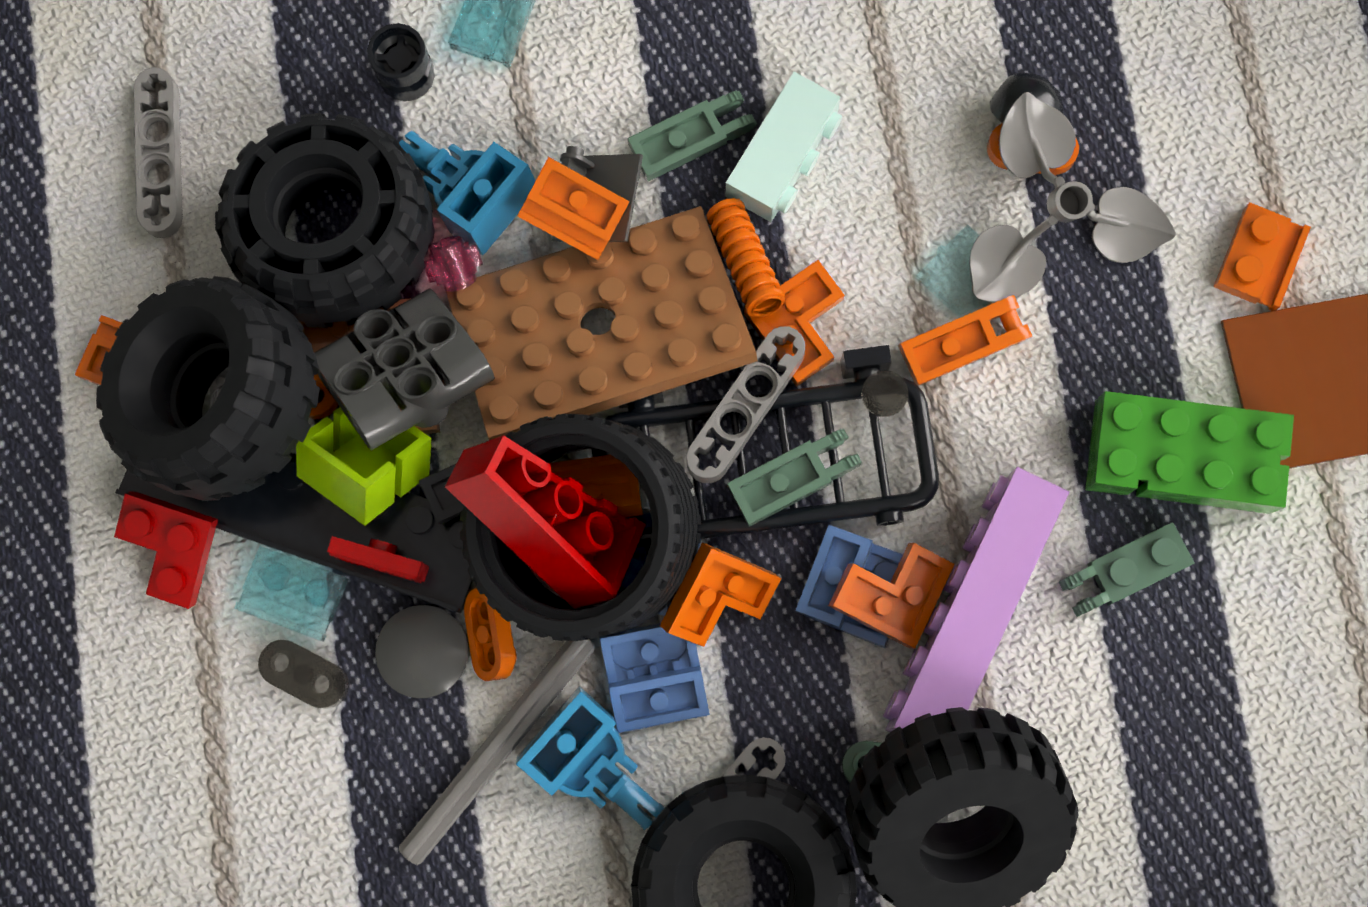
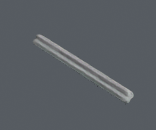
M588 639L566 641L400 844L399 851L404 858L415 865H419L425 860L593 653L595 647Z

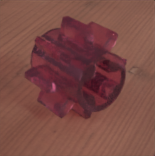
M455 235L440 239L429 247L431 254L428 256L430 259L424 261V269L430 283L436 282L438 286L443 285L445 291H457L470 286L476 281L475 273L478 272L476 267L483 265L476 244L469 246L468 241L463 242L461 236Z

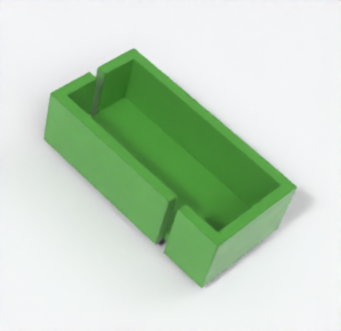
M1105 391L1095 400L1086 490L1128 495L1137 489L1136 497L1266 514L1274 513L1286 508L1289 466L1280 465V461L1291 455L1294 415ZM1139 481H1144V482H1145L1144 484H1142V485H1140V486L1138 487V482H1139Z

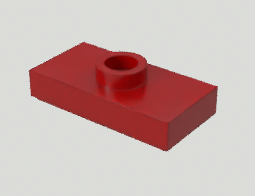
M332 536L327 550L330 556L338 560L418 583L425 582L429 566L421 561L396 555L398 546L370 538L369 545L365 546Z

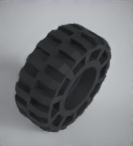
M963 707L946 709V713L933 716L928 713L914 719V723L904 728L899 726L887 734L885 741L879 747L874 745L862 762V769L857 768L849 786L850 793L846 799L845 810L858 862L864 872L865 879L873 890L882 895L892 905L896 907H1010L1019 903L1021 897L1029 892L1035 893L1044 886L1047 877L1052 872L1057 873L1065 862L1066 850H1071L1077 831L1078 805L1055 750L1052 749L1049 740L1039 730L1029 726L1028 722L1008 713L1002 716L1000 712L989 708L978 707L977 711L966 710ZM973 806H985L967 818L954 822L936 823L946 815L957 810Z

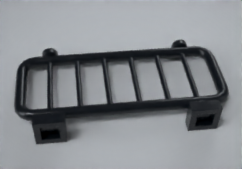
M889 345L843 351L840 360L843 379L854 378L855 382L782 391L769 410H776L782 454L791 450L785 409L821 404L825 433L829 435L835 432L830 403L867 398L882 497L845 501L842 478L839 477L833 480L836 503L799 507V503L796 502L790 505V509L781 510L748 527L743 515L707 520L703 483L693 478L694 493L697 496L699 515L701 517V524L697 525V533L701 534L700 539L875 516L877 526L894 525L904 522L903 512L923 508L934 498L939 488V472L928 403L923 391L916 383L904 377L882 378L881 374L888 373L892 363ZM663 392L620 405L619 409L628 408V412L616 413L605 419L636 429L640 428V431L645 432L648 437H650L649 427L685 422L689 448L696 438L694 421L709 419L722 399L655 408V404L664 403ZM769 393L756 394V395H752V396H755V397H764V396L768 395ZM900 395L908 401L921 476L919 487L911 493L891 495L876 397ZM729 412L723 416L731 417L733 435L742 432L740 415L742 414L738 412ZM743 448L736 458L739 477L748 473ZM837 448L829 450L830 466L839 461ZM591 449L592 457L610 455L600 449ZM652 527L644 528L637 547L646 546V554H648L651 545Z

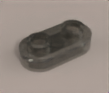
M289 640L273 641L260 654L258 667L264 680L313 707L322 709L333 708L340 704L348 693L349 680L347 674L340 666ZM285 654L289 664L284 671L279 672L276 670L274 663L279 655ZM320 676H326L329 680V688L324 693H318L315 689V681Z

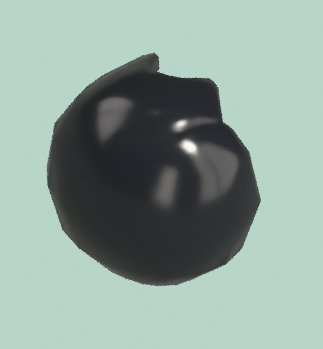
M1021 72L1012 74L1002 83L989 102L991 112L1001 123H1003L1006 114L1014 102L1026 92L1031 93L1040 101L1056 108L1063 114L1060 92L1048 79L1033 73Z

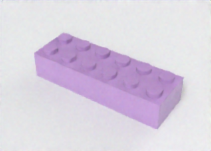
M1016 467L1007 477L1000 475L997 482H993L982 504V508L988 510L985 519L980 517L977 524H973L962 546V549L969 552L966 560H960L957 566L954 565L943 588V591L948 592L949 596L945 604L940 602L938 607L934 608L923 631L930 636L924 647L920 645L918 649L913 650L905 666L903 674L910 677L904 691L901 689L898 692L894 691L886 706L883 717L890 720L885 729L886 731L891 732L899 726L904 728L914 723L915 718L928 713L933 716L946 713V709L963 707L966 710L969 709L1069 495V491L1019 467Z

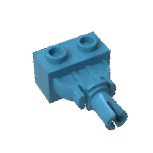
M414 131L408 132L405 138L411 142L410 145L402 139L399 144L406 153L410 154L415 165L428 174V176H423L427 191L434 195L438 207L436 210L447 229L475 251L484 255L518 215L531 191L535 179L529 165L495 142L485 152L478 150L464 151L455 144H451L448 147L450 155L447 150L435 148L419 137Z
M579 686L516 757V765L551 796L559 789L570 796L588 797L601 809L606 804V799L594 789L596 787L613 803L615 802L641 825L640 827L643 830H646L653 821L638 804H641L655 818L664 809V806L653 799L623 769L616 765L619 762L631 774L634 773L638 766L625 754L622 738L614 727L616 725L615 718Z

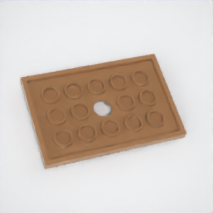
M701 206L630 228L628 241L608 242L599 260L574 247H570L445 287L453 316L479 347L494 373L495 379L475 391L489 440L505 436L511 431L518 432L521 425L528 422L531 423L542 417L555 418L558 414H583L589 416L757 362L755 347ZM596 308H605L615 315L609 331L604 334L593 335L588 329L581 328V320L587 312Z

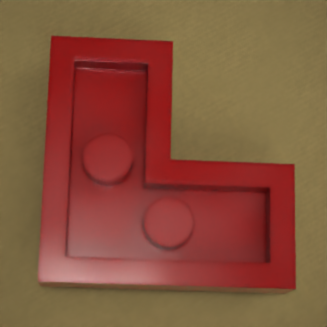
M135 491L125 493L114 537L157 551L146 595L187 609L196 605L218 519Z

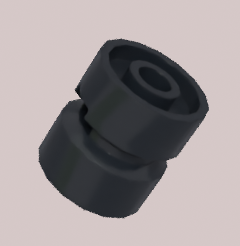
M400 23L389 24L377 30L369 41L367 53L370 65L384 92L393 99L404 102L416 100L425 95L432 87L435 73L434 65L419 32L409 25Z

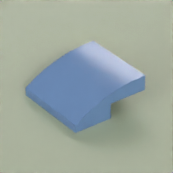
M828 525L795 611L849 635L886 648L889 640L888 637L828 605L848 564L854 563L890 582L903 554L873 544V541L868 538Z
M661 623L632 628L600 637L618 733L710 715L695 643L667 633L660 627Z

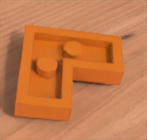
M819 260L780 285V290L785 295V302L776 312L764 317H751L747 314L746 309L744 310L745 317L762 340L773 329L780 326H789L802 334L805 341V355L801 365L791 378L796 387L834 361L833 354L810 323L843 301L845 295ZM787 340L784 345L774 344L777 347L775 358L778 362L785 354L795 355L792 352V342Z
M702 542L660 627L669 634L704 647L725 606L761 619L782 578L769 570Z
M908 543L890 582L854 563L848 564L828 606L908 648L915 649L955 564L916 543Z

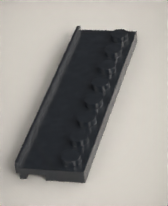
M292 452L289 454L292 459L279 473L272 472L266 475L263 485L249 492H242L239 495L234 494L232 497H221L220 500L202 501L192 497L186 498L176 495L133 475L128 470L125 472L119 489H116L115 493L121 496L130 491H135L218 519L216 529L460 614L464 610L465 600L473 582V578L470 577L467 570L470 566L462 554L463 542L460 540V530H463V521H460V516L439 525L428 500L407 492L401 498L395 494L394 503L364 526L297 477L296 454ZM334 536L365 546L369 545L370 538L398 546L396 555L421 561L429 566L425 582L418 583L338 560L327 552L331 537Z

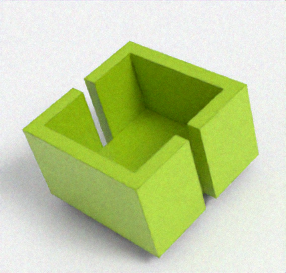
M339 407L333 411V421L325 417L309 429L303 443L298 441L296 444L297 477L365 526L394 503L395 494L401 498L419 484V480L429 476L432 438L413 426L371 451Z

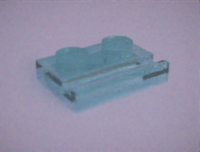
M465 0L448 41L450 48L489 62L493 60L510 68L536 0Z
M259 546L243 585V593L239 602H236L234 609L324 642L326 631L334 618L349 579Z

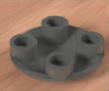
M417 605L403 609L392 616L380 631L375 649L377 667L385 682L402 695L412 698H431L448 692L461 677L468 660V642L463 626L451 614L438 607Z

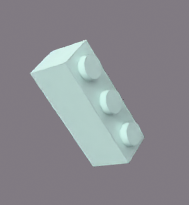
M793 72L726 181L725 197L740 199L743 201L746 209L769 222L773 221L778 211L786 213L798 192L793 186L800 174L808 176L820 156V152L816 151L817 146L823 137L829 140L832 138L842 120V115L838 114L841 97Z

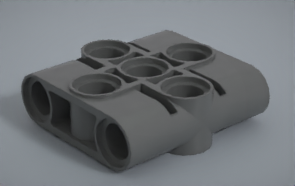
M431 288L390 311L374 309L362 314L354 323V331L314 352L319 367V378L371 451L413 426L427 428L439 424L447 416L450 405L495 379L494 373L484 354Z

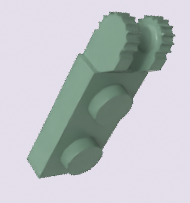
M732 91L710 102L705 100L627 138L632 153L643 155L641 170L646 180L649 182L727 144L728 140H734L754 129L757 123L752 114L741 116L722 126L716 118L737 109L744 103L740 91Z
M844 429L836 430L813 443L809 440L727 483V487L748 527L831 485L832 480L862 465L858 454L848 455L826 469L818 455L838 448L849 438Z
M1172 522L1087 564V568L1060 580L1059 584L1064 591L1066 589L1072 590L1082 585L1085 580L1094 577L1102 593L1077 602L1076 606L1072 607L1076 617L1105 603L1111 605L1195 564Z

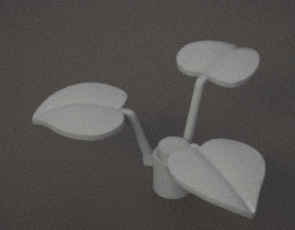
M1029 92L1022 94L1006 114L999 137L1000 156L1006 168L1014 176L1029 178L1041 171L1043 178L1054 185L1055 189L1049 194L1047 199V210L1050 216L1028 233L1024 239L1016 228L1009 225L990 227L976 238L970 251L969 267L972 293L978 300L997 302L1012 295L1016 298L1029 292L1038 284L1045 272L1046 257L1041 250L1030 244L1058 221L1067 223L1087 215L1091 221L1097 222L1092 230L1093 244L1103 257L1116 263H1127L1141 259L1162 244L1172 240L1176 235L1170 220L1163 210L1140 191L1128 187H1116L1107 190L1100 196L1098 213H1095L1092 193L1085 184L1077 181L1065 183L1063 177H1057L1052 174L1049 168H1059L1071 158L1076 145L1075 132L1065 115L1056 108L1040 101Z

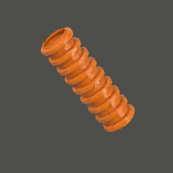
M736 198L719 201L709 209L706 215L707 221L711 225L713 235L716 236L722 256L726 259V265L731 270V277L736 281V288L741 293V300L746 304L747 314L751 317L768 316L776 312L784 304L785 295L780 290L779 281L775 278V272L770 267L768 257L765 256V250L760 244L759 236L755 233L754 225L750 222V216L746 212L743 201Z

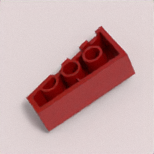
M504 435L464 449L445 485L447 490L573 609L604 602L616 597L646 526L645 523L635 517L627 519L617 513L618 506L605 498L596 500L582 491L583 485L573 478L563 479L551 472V465Z

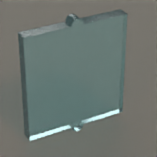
M969 225L962 229L946 246H939L937 255L916 275V278L958 318L995 303L978 300L972 293L969 257L972 245L979 234Z

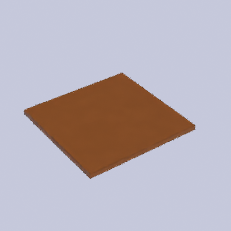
M1368 294L1221 321L1241 408L1294 415L1291 455L1280 461V465H1287L1290 469L1368 454Z

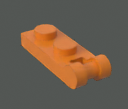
M1012 295L900 343L898 347L914 383L920 386L1033 337L1028 325H1022L1016 310L1020 307L1015 296ZM1000 318L1006 333L996 336L990 323L991 320Z

